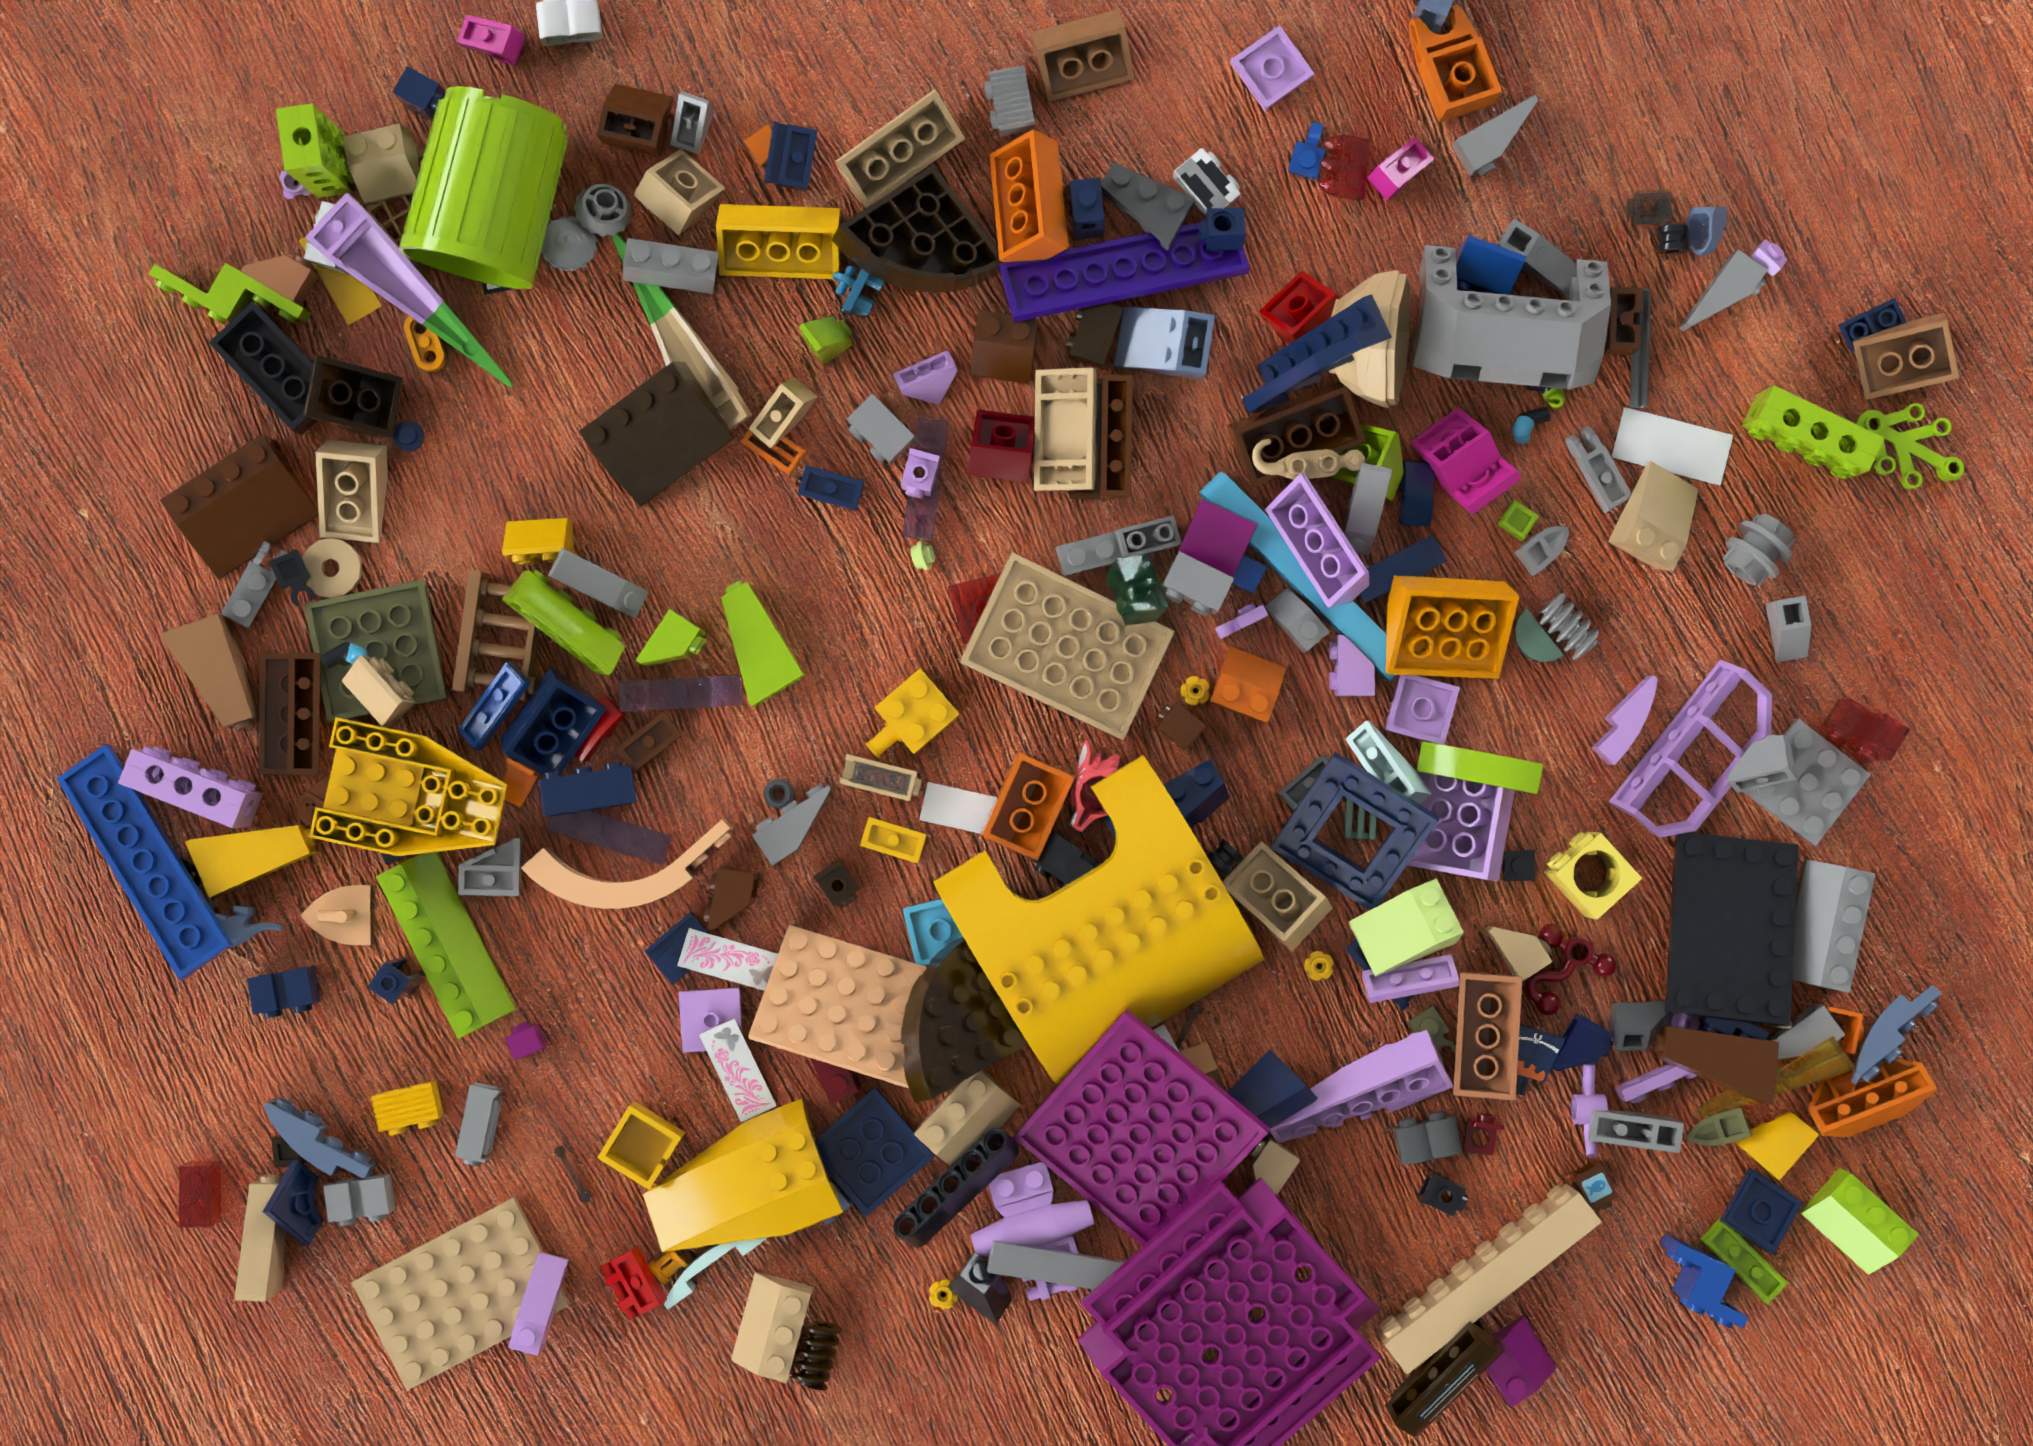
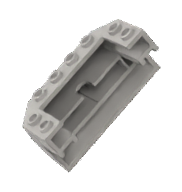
M1425 245L1419 269L1420 315L1409 357L1412 366L1445 378L1560 389H1573L1595 383L1604 355L1611 308L1607 262L1577 259V277H1571L1569 284L1570 301L1457 290L1456 248Z

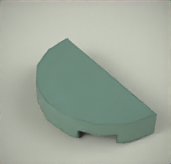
M1524 609L1517 617L1514 628V641L1519 651L1527 658L1539 662L1555 661L1564 656L1528 609Z

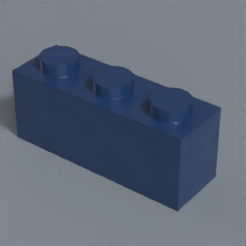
M622 762L604 764V770L592 771V766L576 768L573 775L562 776V771L544 773V779L537 781L542 818L630 805L637 802L631 766L623 767Z

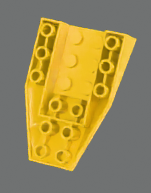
M335 717L329 747L335 748L336 752L323 808L315 807L310 838L394 856L492 846L496 844L508 784L427 736Z

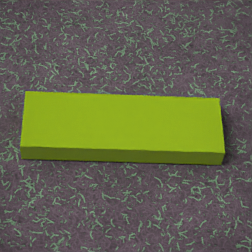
M1719 1218L1700 1240L1719 1259L1736 1270L1735 1274L1768 1305L1789 1283L1737 1232L1720 1222Z

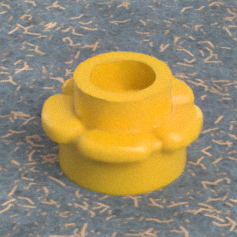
M1191 676L1186 679L1185 684H1182L1180 689L1181 696L1185 697V701L1189 705L1203 704L1209 699L1210 693L1208 690L1210 685L1204 678L1199 679L1198 676ZM1194 688L1199 690L1197 694L1193 693Z
M1315 951L1305 960L1304 969L1309 973L1308 976L1312 980L1328 979L1333 973L1332 966L1334 961L1329 954ZM1318 963L1322 964L1321 969H1317L1316 965Z
M942 1279L931 1285L929 1300L933 1306L949 1309L954 1305V1301L958 1300L959 1296L947 1288L951 1282L950 1280ZM941 1292H946L947 1295L942 1297Z

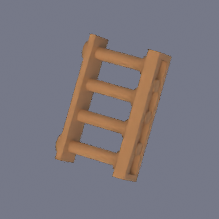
M469 570L452 690L470 693L471 687H475L476 684L485 686L491 684L496 675L479 673L477 669H474L475 657H479L480 654L524 660L522 673L531 682L520 697V700L527 701L537 687V677L533 676L540 630L523 617L487 613L486 609H482L484 597H488V595L505 596L512 587V585L491 583L490 579H487V573L482 571ZM486 624L528 630L526 648L483 643L481 639H478L479 629Z

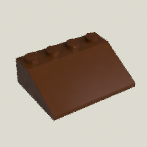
M261 434L160 499L175 525L218 579H221L254 558L264 541L270 543L269 547L319 516L316 505L275 441L264 434Z

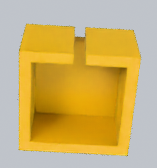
M634 1101L628 1106L597 1158L650 1190L686 1132Z

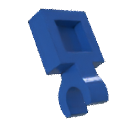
M1312 122L1306 142H1296L1287 172L1317 180L1326 149L1317 147L1324 125Z

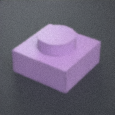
M1766 239L1757 246L1751 255L1756 262L1768 270L1767 272L1772 277L1787 261L1783 250L1777 244L1769 243Z

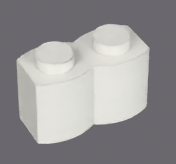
M543 0L536 3L539 38L542 45L554 46L603 39L599 3L597 0Z

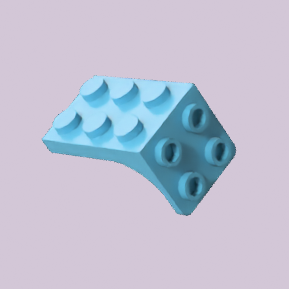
M942 899L903 908L916 964L922 966L929 965L930 961L940 950L956 939L963 937Z

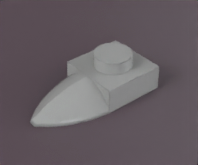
M1566 526L1547 528L1533 535L1514 552L1531 576L1538 574L1558 557L1567 542L1569 529Z

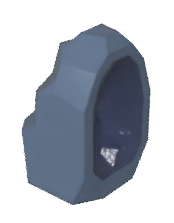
M1692 207L1687 217V239L1690 248L1696 255H1709L1723 238V228L1727 226V207Z

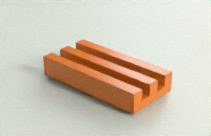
M749 429L740 441L744 446L790 477L794 473L795 468L801 463L802 458L807 454L806 450L784 436L780 441L797 452L795 458L777 445L770 449L791 463L787 467L749 440L753 436L766 445Z

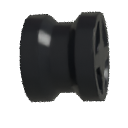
M1670 224L1657 227V235L1660 237L1657 253L1679 254L1687 252L1688 244L1685 242V235L1688 233V226Z
M1225 839L1219 842V847L1215 851H1210L1207 854L1209 860L1226 876L1231 873V868L1235 864H1240L1244 860Z

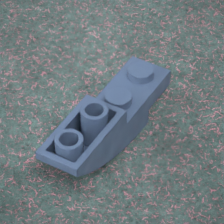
M1934 985L1930 986L1911 1003L1901 994L1879 1016L1858 1053L1851 1082L1854 1085H1857L1863 1079L1869 1082L1881 1071L1878 1067L1882 1063L1887 1061L1891 1064L1903 1053L1900 1049L1906 1040L1903 1036L1908 1034L1917 1025L1914 1021L1921 1015L1927 1018L1939 1007L1936 1002L1942 993Z
M281 1097L278 1100L274 1098L265 1103L263 1108L278 1133L291 1148L316 1168L330 1176L338 1173L341 1168L363 1179L372 1174L377 1163L370 1160L371 1156L358 1149L351 1151L343 1147L344 1143L333 1136L323 1137L329 1125L321 1122L322 1118L319 1115L310 1111L303 1113L294 1108L295 1104Z

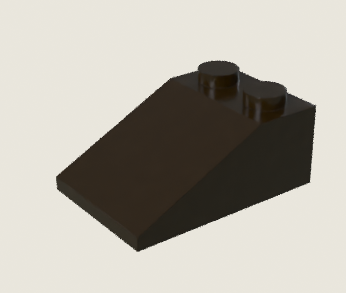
M315 355L303 416L376 438L392 437L403 377Z

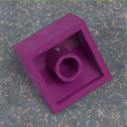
M1523 1315L1492 1334L1494 1338L1502 1342L1505 1352L1486 1370L1510 1407L1515 1406L1535 1393L1556 1369V1366Z

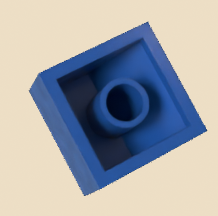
M1469 235L1460 245L1456 254L1457 290L1509 295L1527 256Z

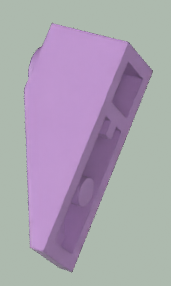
M544 1252L538 1253L516 1317L508 1348L536 1356L545 1348L569 1259Z

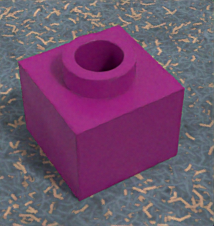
M529 1022L522 1023L511 1028L513 1034L505 1037L513 1060L548 1046L539 1023L531 1027Z

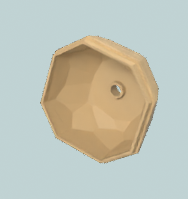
M1396 270L1374 274L1342 298L1336 299L1331 315L1333 317L1361 298L1373 295L1392 338L1353 353L1354 361L1329 370V373L1337 374L1339 380L1354 394L1385 408H1390V405L1398 406L1406 373L1410 336L1411 283L1407 274H1400Z

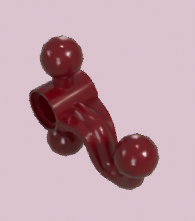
M1547 924L1540 930L1539 939L1547 942L1550 948L1560 947L1566 960L1559 970L1541 969L1527 978L1525 990L1529 999L1536 1003V1007L1541 1014L1552 1015L1559 1010L1560 1000L1553 992H1539L1537 989L1539 982H1561L1572 974L1576 965L1584 966L1588 963L1592 965L1594 972L1598 976L1608 977L1615 972L1617 967L1616 961L1610 954L1602 953L1598 955L1594 953L1592 944L1583 937L1574 935L1567 938L1563 936L1560 927L1555 924ZM1577 943H1583L1584 954L1579 958H1573L1571 955L1572 947Z

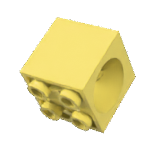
M1581 831L1570 840L1569 844L1571 847L1563 854L1558 852L1548 860L1546 864L1549 867L1543 873L1584 917L1598 920L1633 888L1642 877L1602 833L1587 831L1584 834ZM1583 854H1599L1605 862L1607 869L1606 879L1601 888L1596 892L1580 891L1575 884L1574 866Z

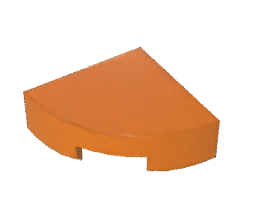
M769 124L744 140V144L761 168L767 163L772 133Z

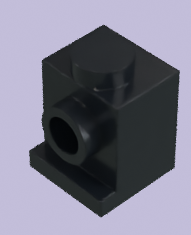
M1429 1170L1417 1198L1424 1204L1454 1216L1456 1210L1461 1212L1464 1209L1468 1195L1464 1194L1466 1188L1463 1185ZM1445 1191L1451 1192L1448 1201L1441 1200V1194Z

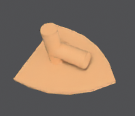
M351 885L329 891L313 901L302 913L301 917L313 930L329 940L348 945H371V885Z

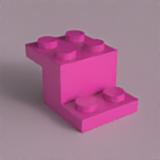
M1459 407L1410 441L1413 450L1430 464L1441 488L1472 515L1521 480L1518 470L1501 457L1490 432Z

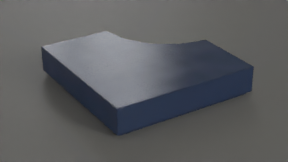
M292 1160L262 1212L302 1246H310L324 1221L317 1211L314 1201L315 1186L319 1177L300 1160Z

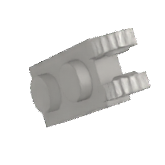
M1588 426L1583 428L1580 434L1586 447L1591 450L1590 453L1587 454L1580 440L1574 435L1567 437L1565 442L1570 454L1577 459L1575 461L1602 510L1606 513L1628 501L1632 493L1606 446L1601 444L1593 429Z
M266 541L261 545L254 560H250L221 611L222 615L247 628L251 625L277 579L272 568L268 570L259 565L263 557H266L270 550V543ZM281 550V552L277 554L276 558L287 553Z

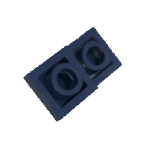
M1893 298L1839 324L1838 327L1850 352L1854 351V340L1904 324L1907 321L1896 298Z
M1403 460L1404 474L1398 488L1403 493L1398 522L1402 525L1431 526L1434 500V471L1427 461Z
M1699 1017V1020L1705 1023L1702 1029L1707 1032L1732 1035L1735 1029H1737L1735 1032L1736 1036L1765 1040L1769 1034L1767 1031L1748 1022Z

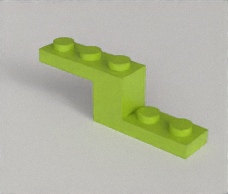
M227 263L223 265L207 294L156 264L153 265L149 272V275L158 279L155 284L156 286L170 294L174 290L184 294L181 300L196 309L199 308L200 304L210 309L207 315L223 325L226 319L231 322L244 310L251 298L266 308L270 304L280 308L278 315L292 323L299 319L306 324L312 314L305 308Z

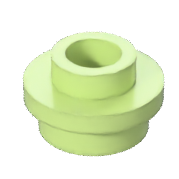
M924 540L917 542V545L911 547V557L916 569L930 570L932 563L935 562V553L932 546L927 545Z

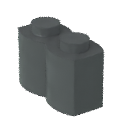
M1439 1110L1428 1113L1429 1118L1417 1121L1416 1117L1398 1120L1399 1125L1393 1126L1392 1129L1399 1162L1402 1165H1409L1462 1153L1455 1116L1446 1114V1110Z

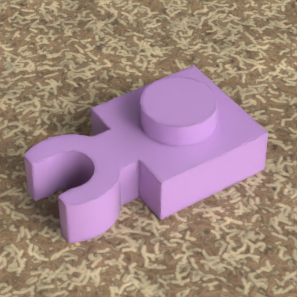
M1254 603L1239 609V617L1215 628L1219 638L1222 639L1267 617L1268 614L1264 605L1256 608Z

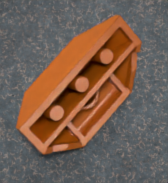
M1897 1058L1891 1064L1885 1061L1878 1067L1881 1071L1872 1080L1866 1082L1863 1079L1857 1085H1854L1851 1082L1855 1065L1853 1063L1821 1076L1808 1111L1822 1136L1851 1137L1908 1114L1935 1093L1937 1087L1921 1062H1910L1901 1058Z

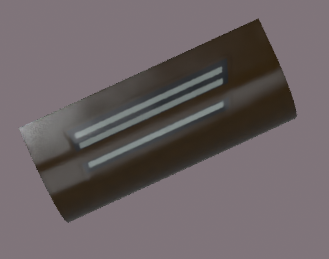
M1482 1317L1474 1323L1469 1321L1445 1346L1430 1356L1390 1395L1391 1399L1385 1404V1407L1395 1426L1414 1437H1418L1505 1352L1502 1342L1493 1337Z

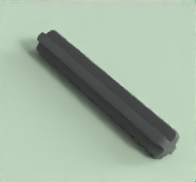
M1642 289L1641 313L1634 318L1633 324L1641 325L1640 350L1631 355L1630 406L1636 409L1648 406L1651 291L1649 289Z

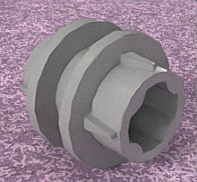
M1757 514L1752 521L1744 520L1739 524V530L1744 537L1742 539L1728 538L1725 544L1729 551L1723 557L1724 565L1734 575L1754 586L1757 584L1760 586L1766 578L1775 579L1779 575V569L1774 562L1776 560L1789 562L1793 557L1789 548L1795 542V539H1793L1794 534L1779 520L1768 514Z

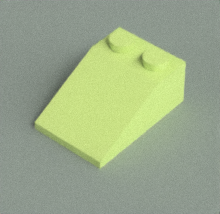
M1437 879L1414 887L1349 921V925L1375 977L1454 945L1464 933Z

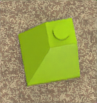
M1360 423L1366 443L1340 452L1338 455L1343 456L1350 450H1358L1364 455L1365 463L1392 468L1385 499L1392 501L1404 474L1399 434L1394 431ZM1342 467L1335 475L1329 478L1354 488L1359 470L1350 471Z

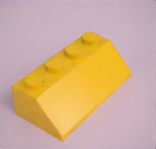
M720 204L716 221L719 275L833 279L835 272L840 273L841 250L832 241V238L838 226L841 225V208Z

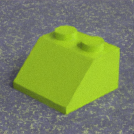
M669 609L636 658V661L643 665L653 666L691 658L693 654L699 655L707 643V640L704 638L707 632L682 615Z

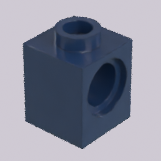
M1243 208L1207 209L1205 220L1200 221L1199 224L1200 239H1205L1206 251L1242 250L1246 236ZM1222 227L1225 228L1227 231H1219L1216 228Z

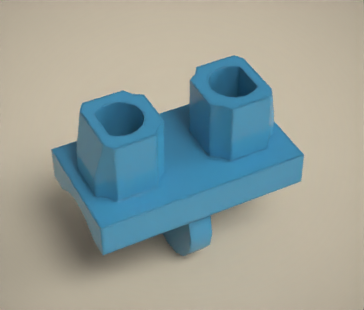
M848 265L844 274L835 272L833 275V279L839 282L835 293L843 296L847 287L851 288L841 311L848 315L853 312L867 317L874 301L860 293L864 285L879 292L885 281L867 273L863 269H861L855 281L852 277L856 269Z

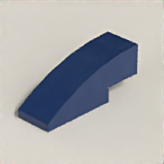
M1434 534L1366 568L1369 572V586L1360 594L1364 603L1390 591L1394 575L1417 577L1446 562L1447 559Z

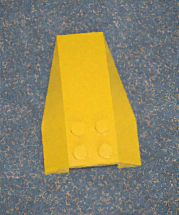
M802 1098L743 1122L643 1194L662 1252L700 1248L715 1244H729L744 1240H758L773 1236H786L844 1213L834 1184L828 1179L810 1129L813 1125Z

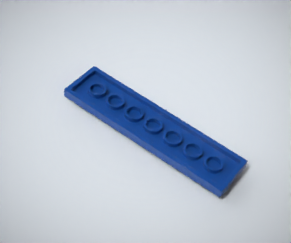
M105 744L56 779L177 978L185 980L232 947L233 943L140 792L118 784L124 766L112 746Z

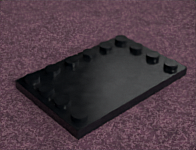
M1691 832L1675 835L1665 1013L1784 1027L1790 1026L1799 845Z

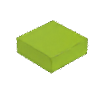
M1514 499L1496 526L1522 542L1540 515Z

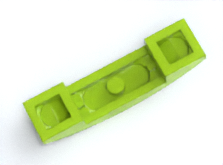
M1422 741L1417 772L1538 794L1544 764Z

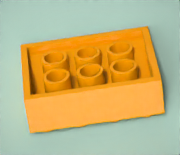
M1394 575L1387 603L1386 673L1499 679L1520 595L1505 581Z

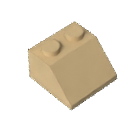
M399 123L343 137L347 166L366 205L414 193L420 169L415 137L411 131Z
M680 149L648 169L633 196L662 220L667 227L679 235L693 226L722 195L726 188Z

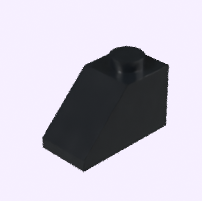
M974 1253L962 1264L947 1288L993 1324H996L1012 1299L1002 1276L989 1273L987 1271L988 1262Z

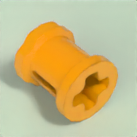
M678 1250L665 1253L657 1261L652 1260L649 1263V1267L656 1278L666 1285L674 1273L682 1267L686 1268L690 1263L685 1254Z

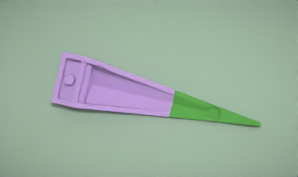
M345 193L305 238L328 260L411 316L505 385L513 387L511 380L413 262L399 252L398 244L378 220L349 193Z

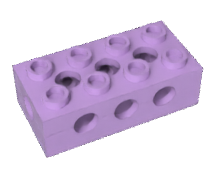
M144 746L143 749H131L118 784L230 828L251 826L264 794L255 790V784L238 779V781L228 780V774L217 769L198 768L199 762L182 757V759L170 757L172 752L161 747L154 746L152 748Z

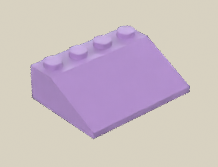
M1417 772L1432 793L1420 805L1437 814L1440 818L1439 822L1410 860L1408 866L1499 882L1515 790Z

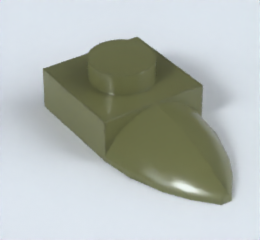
M1743 1106L1719 1112L1703 1119L1692 1128L1687 1136V1140L1699 1145L1717 1146L1751 1137L1752 1132Z

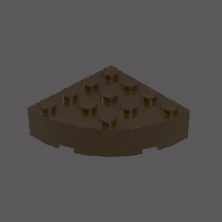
M933 165L839 225L832 238V241L847 258L867 273L889 284L912 291L940 293L959 291L977 286L998 275L1000 263H1003L999 261L998 249Z
M963 937L956 939L940 950L913 985L904 1011L901 1044H904L906 1062L903 1063L905 1078L914 1103L933 1099L1027 1045L1021 1031Z

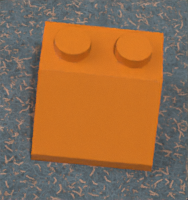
M1229 646L1208 702L1266 724L1269 721L1279 695L1286 667Z

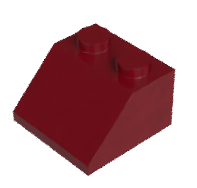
M977 410L970 449L968 475L1005 479L1013 482H1028L1035 434V417Z

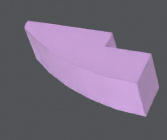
M1654 675L1646 676L1604 718L1612 728L1591 749L1607 765H1615L1628 751L1640 733L1655 696L1658 679Z

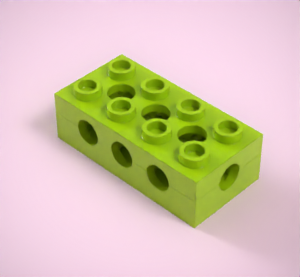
M313 103L277 108L276 115L284 170L317 198L354 193L352 183L355 182L347 166L343 137L348 135H345L341 128H338L333 120H330Z
M1775 385L1756 394L1741 426L1749 430L1748 434L1759 440L1767 438L1775 442V447L1786 453H1793L1794 451L1804 456L1803 460L1806 463L1814 466H1820L1821 464L1830 468V473L1841 479L1852 478L1870 471L1885 439Z

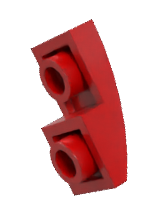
M602 695L597 699L606 707V711L575 753V756L581 762L590 760L603 738L611 737L625 716V713L607 695Z

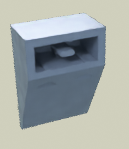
M1123 307L1114 367L1204 380L1215 315L1187 310Z

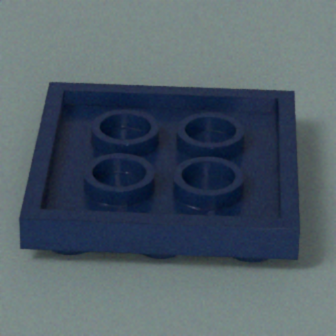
M876 1086L815 1139L825 1170L865 1216L869 1215L935 1157V1154L914 1135L915 1131Z

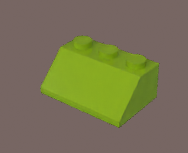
M1842 1168L1836 1170L1799 1212L1868 1275L1899 1258L1919 1236L1913 1228L1853 1174Z

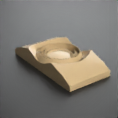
M1095 368L1036 370L1034 491L1094 490L1098 465L1096 421L1099 410Z

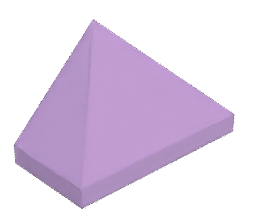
M947 350L897 371L893 375L903 395L939 405L958 370Z

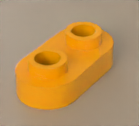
M408 316L404 323V332L415 363L426 372L439 371L446 362V352L441 338L427 328L423 334H418L417 328L421 324L411 316ZM434 352L436 359L433 362H428L427 355Z

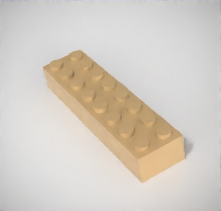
M1567 1183L1564 1186L1561 1184L1555 1186L1547 1193L1548 1198L1541 1204L1535 1203L1529 1206L1523 1212L1524 1217L1518 1222L1506 1224L1499 1231L1500 1236L1492 1242L1488 1240L1479 1245L1475 1250L1476 1254L1468 1261L1463 1259L1451 1268L1452 1273L1445 1279L1438 1278L1427 1287L1428 1292L1422 1297L1410 1299L1403 1306L1404 1311L1396 1317L1391 1315L1380 1323V1329L1376 1332L1406 1374H1409L1445 1346L1469 1321L1474 1323L1602 1223L1578 1191Z

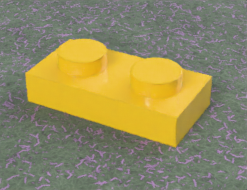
M868 817L860 846L918 864L927 834Z

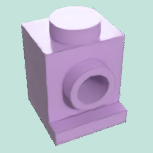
M910 448L901 481V489L906 490L905 494L920 499L924 495L931 497L940 465V456ZM915 470H924V477L916 478L914 476Z

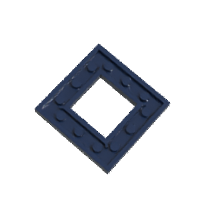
M1334 752L1272 842L1270 849L1371 910L1377 907L1439 822L1440 816ZM1343 796L1394 827L1366 868L1361 867L1315 838Z

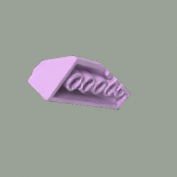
M1428 1031L1415 1032L1401 1041L1381 1046L1377 1051L1352 1062L1316 1084L1310 1090L1318 1099L1270 1128L1269 1131L1277 1143L1316 1133L1318 1126L1324 1125L1325 1127L1335 1128L1342 1126L1345 1119L1358 1115L1360 1120L1371 1118V1112L1387 1108L1388 1113L1454 1086Z

